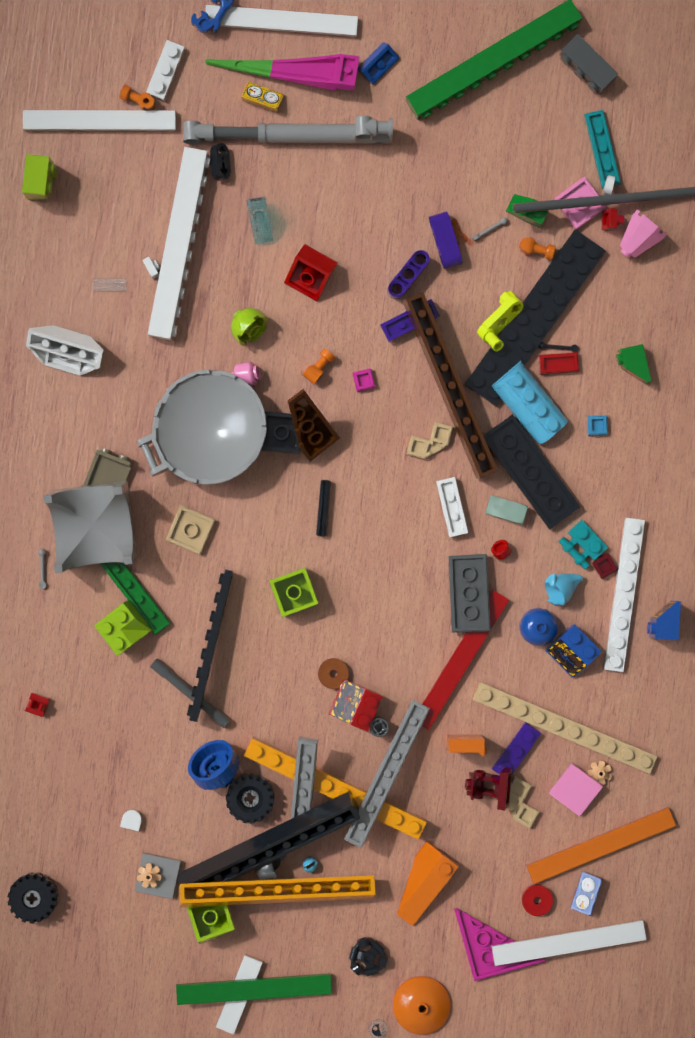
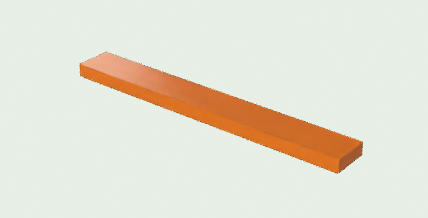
M667 807L530 863L526 867L533 884H536L675 827L676 824Z

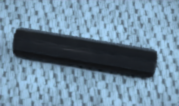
M321 480L316 535L325 537L327 534L331 481Z

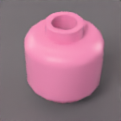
M253 362L237 364L234 367V372L231 373L244 380L251 387L257 385L258 381L261 380L259 366Z

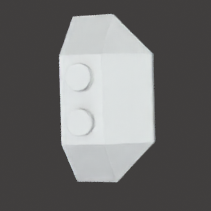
M54 325L29 328L26 347L32 351L34 356L43 365L79 376L100 368L104 350L91 336Z

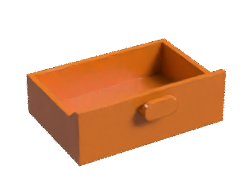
M447 735V750L449 753H479L482 757H485V754H487L485 739L482 735Z

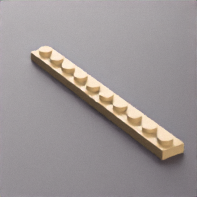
M479 682L472 700L648 774L651 773L657 759L656 755Z

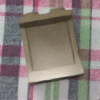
M102 447L101 450L96 449L85 482L81 486L127 481L133 463L129 462V457L119 454V457L111 455L112 451Z

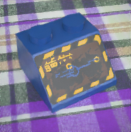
M671 600L650 618V622H647V634H649L650 638L679 640L681 601Z
M571 624L545 650L572 678L586 668L602 652L575 624Z

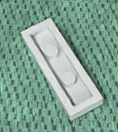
M169 40L166 41L146 91L152 97L165 101L184 53V46Z
M455 477L436 481L449 537L468 533Z

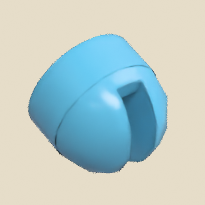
M314 857L305 858L303 869L308 873L315 872L318 868L317 859ZM312 862L315 863V865H313L312 867L308 869L306 868V866H308Z

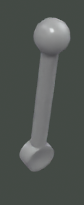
M502 218L500 222L473 236V240L479 239L501 225H506L508 219Z
M40 549L38 552L41 563V582L39 583V588L44 589L47 586L44 577V556L46 551Z

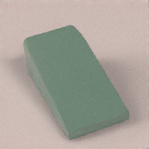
M491 495L485 514L522 525L528 506Z

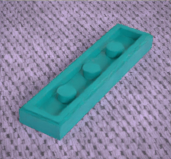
M599 110L586 113L584 118L601 188L604 189L608 175L615 177L614 186L620 185L621 181L604 111Z

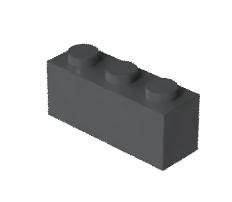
M578 34L559 54L562 62L567 66L570 65L574 69L576 76L584 79L588 83V87L595 93L601 94L618 76V73Z

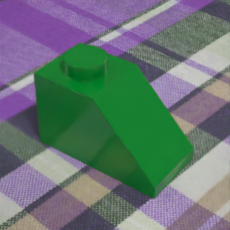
M514 194L506 212L540 228L549 210L514 213L513 204L538 202L535 199Z

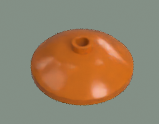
M412 977L403 982L394 995L393 1011L396 1020L405 1030L419 1035L433 1033L445 1024L450 1014L451 1003L447 990L439 981L431 977ZM421 1005L426 1007L424 1011L419 1010Z

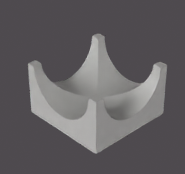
M127 481L56 489L49 491L43 496L44 503L49 507L55 532V573H62L75 567L97 563L121 562L125 563V565L133 564L138 557Z

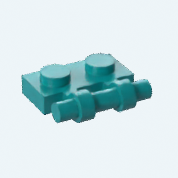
M580 520L567 532L572 537L569 542L565 537L558 541L562 545V549L568 552L575 559L574 562L584 570L590 565L585 560L588 555L594 561L608 548L583 520ZM576 543L584 550L581 554L573 547Z

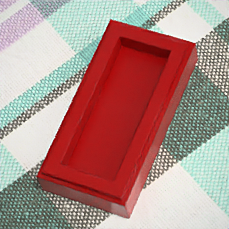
M578 352L539 355L540 375L579 372Z

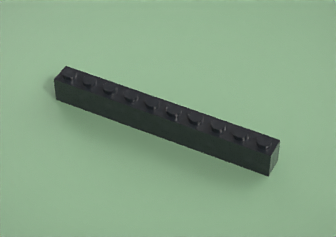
M348 791L180 872L179 885L187 883L230 882L359 820L358 804Z

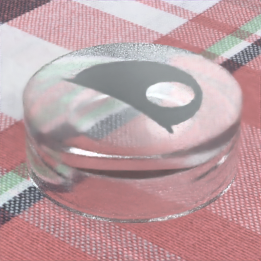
M381 1019L373 1020L368 1027L369 1035L372 1038H384L388 1032L387 1024Z

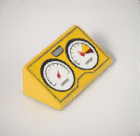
M248 82L241 99L278 113L284 94Z

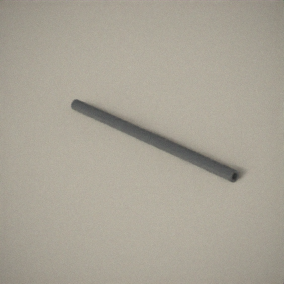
M695 187L513 204V212L525 213L694 197Z

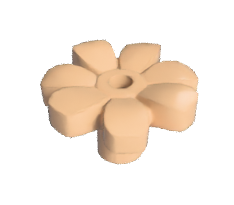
M599 760L598 765L596 762L590 764L592 769L587 770V774L593 776L599 783L604 785L606 783L605 779H611L612 775L608 772L612 769L610 765L605 766V761Z
M147 863L146 868L141 866L138 870L141 874L137 876V880L139 882L143 881L142 886L145 888L149 884L152 888L157 886L156 881H160L162 878L161 874H157L160 868L158 866L152 868V863Z

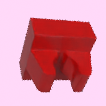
M609 208L602 211L601 230L609 231L617 228V225L624 224V216L617 215V209Z
M31 693L25 711L44 717L50 698Z

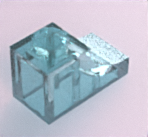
M259 197L246 200L254 243L259 244L273 241L266 198Z

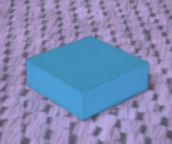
M607 415L587 416L588 435L608 434Z

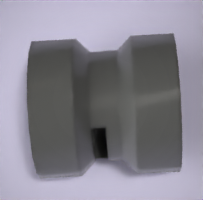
M378 716L373 718L370 726L371 733L376 737L385 736L389 730L387 720Z

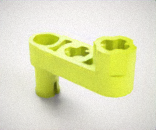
M512 291L504 292L500 296L499 303L501 306L483 322L477 331L478 336L485 343H488L494 351H499L504 346V343L496 335L524 307L523 302Z

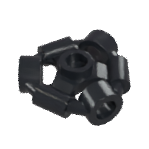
M369 937L358 939L356 945L351 948L349 956L351 960L350 968L358 976L366 975L368 977L379 974L378 971L386 968L388 956L384 952L385 948L377 940L373 941ZM371 945V949L367 951H360L359 949ZM377 954H380L379 963L376 966L374 965V959ZM357 960H361L366 965L365 970L356 962Z

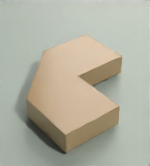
M434 422L430 440L411 435L406 454L426 459L448 446L453 427Z
M514 776L511 781L509 803L512 818L522 825L531 828L539 811L523 803L532 785Z

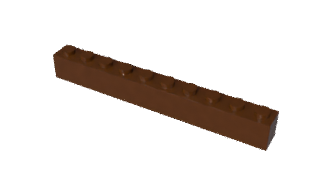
M424 292L403 301L404 307L476 479L498 471Z

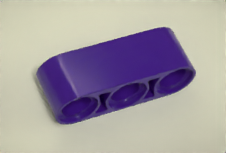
M448 212L429 216L430 226L444 270L462 265L461 253Z
M424 250L416 251L390 282L388 295L392 299L402 298L426 269L429 263L427 252ZM423 256L426 262L422 265L417 264L415 258ZM407 270L412 271L414 277L406 279L403 273ZM398 285L401 287L402 292L394 294L391 288Z

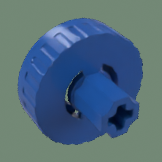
M223 740L210 741L194 752L188 763V773L194 782L204 790L225 788L232 783L234 775L237 773L240 764L239 757L228 742Z

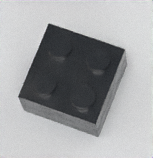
M265 411L267 429L261 451L300 455L291 414Z

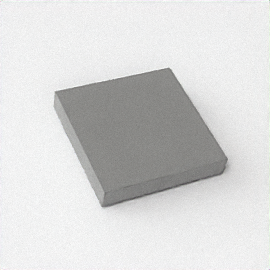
M143 852L140 867L146 868L147 863H152V868L155 866L160 868L157 874H161L162 878L160 881H156L157 886L153 888L150 884L145 888L142 886L143 881L139 882L137 880L135 891L173 899L181 860Z

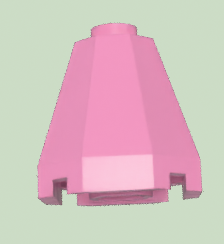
M636 210L632 215L620 244L622 247L621 252L628 258L631 256L637 257L660 242L667 235L665 232L660 234L661 228L644 214L640 217L639 210Z

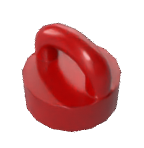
M499 540L493 544L491 552L496 559L503 560L511 554L512 548L506 540Z

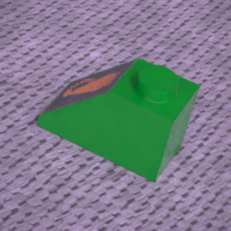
M643 344L618 350L619 354H616L618 365H621L622 370L644 384L650 383L651 377Z

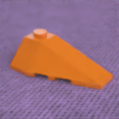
M428 841L423 844L415 855L397 912L399 917L412 926L459 867L457 862Z

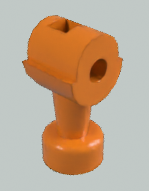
M126 84L123 86L119 99L124 101L130 99L139 104L141 110L155 109L156 104L150 93L146 92L140 95L132 92V87Z
M532 237L522 239L519 244V250L528 256L532 253L544 254L545 259L552 260L556 247L548 244L547 247L539 245Z
M325 348L320 352L322 357L314 365L309 366L302 374L313 385L323 375V368L327 362L332 363L336 358Z

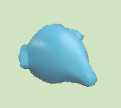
M567 573L549 575L545 580V588L549 596L547 601L554 606L568 603L577 585L583 581V577L578 574Z

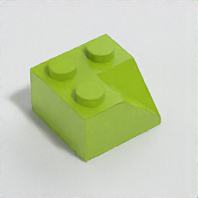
M26 154L22 193L28 200L48 199V193L52 192L53 178L57 177V167H55L54 162L48 156Z
M130 600L123 602L94 625L117 656L124 653L152 631Z
M228 905L187 907L199 944L217 939L235 930Z

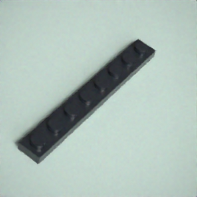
M225 569V572L221 573L218 584L221 585L220 592H216L214 603H217L215 611H211L209 621L212 622L211 630L207 629L205 640L208 643L207 647L202 649L200 659L203 660L202 667H198L196 678H199L198 685L193 687L191 697L195 698L193 705L189 704L187 711L190 721L198 722L232 581L233 571Z

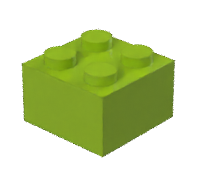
M306 567L269 581L282 617L319 604Z

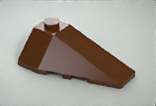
M304 389L288 400L299 449L311 462L339 440L340 437Z

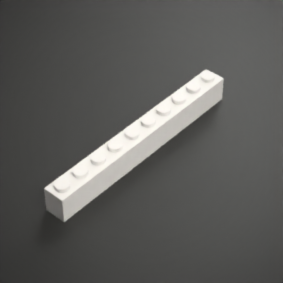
M184 147L148 330L149 337L172 341V338L177 335L178 326L175 323L176 318H180L182 308L179 307L180 299H184L185 288L182 287L184 280L187 281L189 269H186L187 262H191L193 251L190 250L191 243L195 242L196 232L193 231L195 224L198 225L200 213H197L198 206H202L203 203L201 190L202 187L206 186L207 176H204L206 168L209 169L211 162L208 152L205 150Z

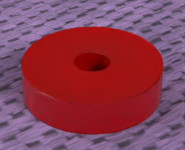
M540 884L528 886L521 897L524 909L533 916L546 914L553 904L550 891ZM535 897H540L539 903H534Z

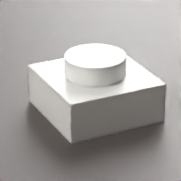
M150 257L143 259L142 261L153 280L159 277L158 271L160 267L156 260L151 261Z

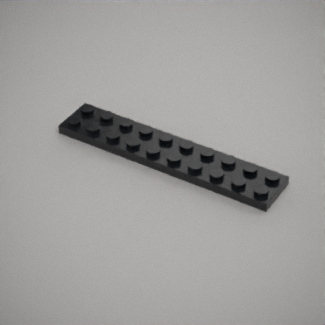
M575 229L523 301L524 307L522 311L498 336L504 343L503 348L499 351H494L491 347L464 385L496 406L501 398L494 391L492 385L519 361L525 366L606 250Z

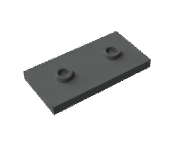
M487 554L449 556L452 633L491 631Z

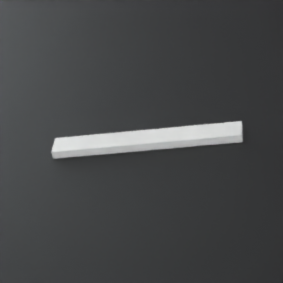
M206 5L205 12L208 13L210 20L216 16L221 6ZM231 7L223 17L220 27L356 37L358 16Z
M23 110V130L176 131V111Z
M643 920L493 945L491 948L494 965L498 966L646 940Z

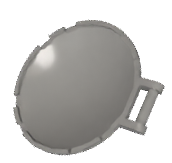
M200 370L183 376L166 390L167 392L161 401L158 402L153 415L152 434L137 441L151 468L150 473L152 477L171 470L177 476L189 482L203 485L220 484L241 475L257 459L266 437L267 422L265 410L256 392L241 378L225 371ZM152 442L162 462L159 466L148 445Z

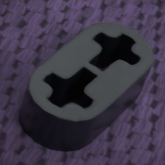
M223 143L213 145L210 149L212 176L217 181L228 179L231 173L228 147Z

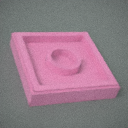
M584 176L553 200L599 195ZM599 205L560 210L574 229L577 230L606 209L607 206Z
M571 763L551 788L549 794L580 816L602 789L603 785L574 763Z

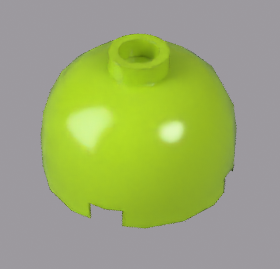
M249 307L238 310L233 315L231 333L242 346H247L246 342L250 340L255 342L262 336L267 329L265 323L266 321L269 322V319L260 310Z

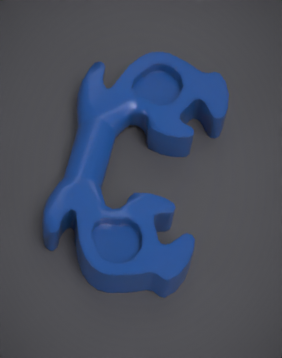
M210 0L215 4L221 2V7L216 16L210 20L208 13L201 11L202 16L197 19L194 13L191 18L192 26H196L201 33H206L214 27L213 32L216 33L220 29L221 21L226 12L233 6L234 0Z

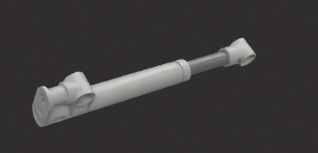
M358 116L355 118V124L259 123L258 127L214 126V124H201L198 121H185L183 123V142L186 144H198L200 141H214V139H258L259 143L392 144L393 118H390L389 121H377V119H372L370 116Z

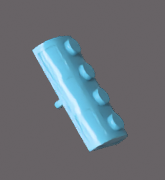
M521 361L492 385L494 391L538 444L549 440L567 424L568 419Z

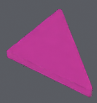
M454 908L474 981L546 961L545 958L495 966L491 946L516 941L466 912Z

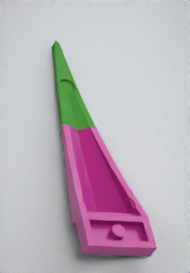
M335 54L281 60L207 59L205 64L334 91L336 88L354 91L360 56Z

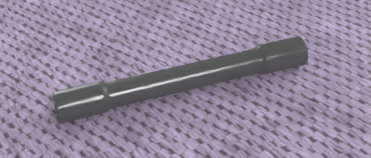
M157 658L150 668L194 702L195 697H191L193 689ZM203 698L201 709L218 725L224 728L231 719Z

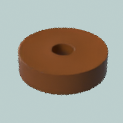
M327 659L319 667L318 677L321 684L326 688L338 689L343 679L348 680V667L340 659ZM331 670H335L337 672L336 677L330 676Z

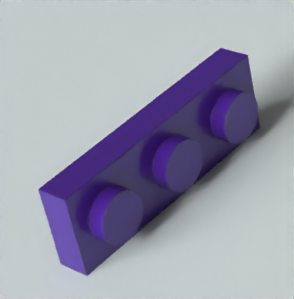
M432 299L428 300L427 302L434 318L440 317ZM407 311L380 324L388 342L414 330Z
M524 722L494 764L492 770L500 775L504 767L512 768L513 774L541 733Z

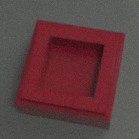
M609 553L592 562L601 579L618 570Z

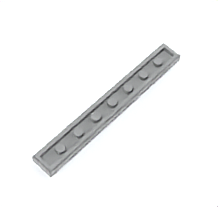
M412 700L359 807L360 819L351 823L344 840L362 848L430 708Z

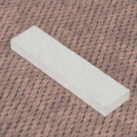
M245 954L235 980L256 979L263 961ZM247 1000L225 1002L216 1028L234 1034Z

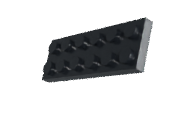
M513 414L483 435L487 446L549 530L580 508V505Z

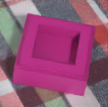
M371 368L352 373L357 392L375 388Z

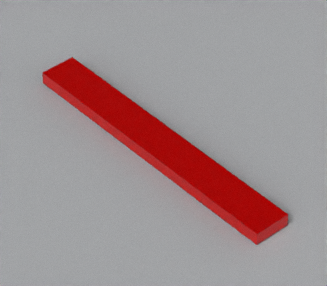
M494 590L489 595L491 629L509 599ZM490 631L465 633L422 705L430 708L422 727L427 730L430 729Z

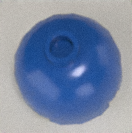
M534 608L523 615L519 629L525 641L531 645L543 646L555 638L558 624L555 616L550 611Z

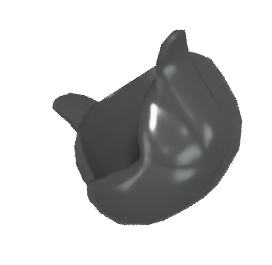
M286 855L257 868L256 874L259 879H277L275 870L279 868L281 861Z

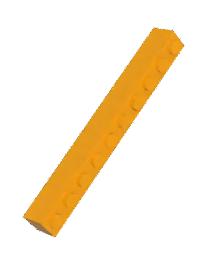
M253 736L244 756L294 780L296 757ZM316 767L314 790L332 799L349 791L358 804L359 809L367 793L366 790ZM386 800L376 820L417 840L427 823L426 819Z
M374 875L187 883L179 885V907L372 899L376 895Z

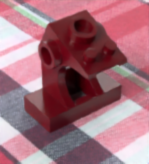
M504 767L500 775L488 774L483 770L469 772V779L465 780V790H468L466 795L470 796L471 800L483 799V796L494 797L498 800L497 810L505 811L510 803L512 768ZM485 781L495 782V789L484 788Z

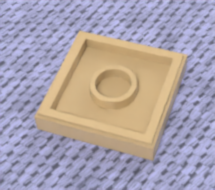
M180 505L165 540L201 555L216 520Z

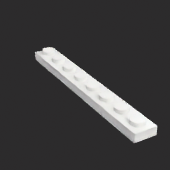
M625 518L603 668L605 670L624 672L645 520Z

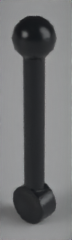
M541 342L538 346L540 349L552 348L571 350L572 352L578 351V346L575 344L572 346H562Z

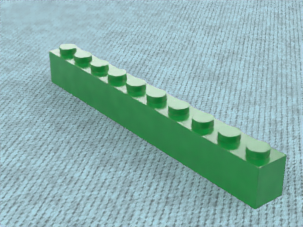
M567 0L406 96V102L417 120L420 118L426 119L433 114V110L437 108L441 110L449 104L448 101L454 98L458 100L465 95V91L470 88L475 90L481 86V82L485 79L491 80L498 75L497 72L502 69L506 71L512 68L517 60L523 61L531 56L530 53L534 50L540 51L544 49L549 41L553 40L555 42L564 36V32L576 30L580 26L582 16L572 0Z

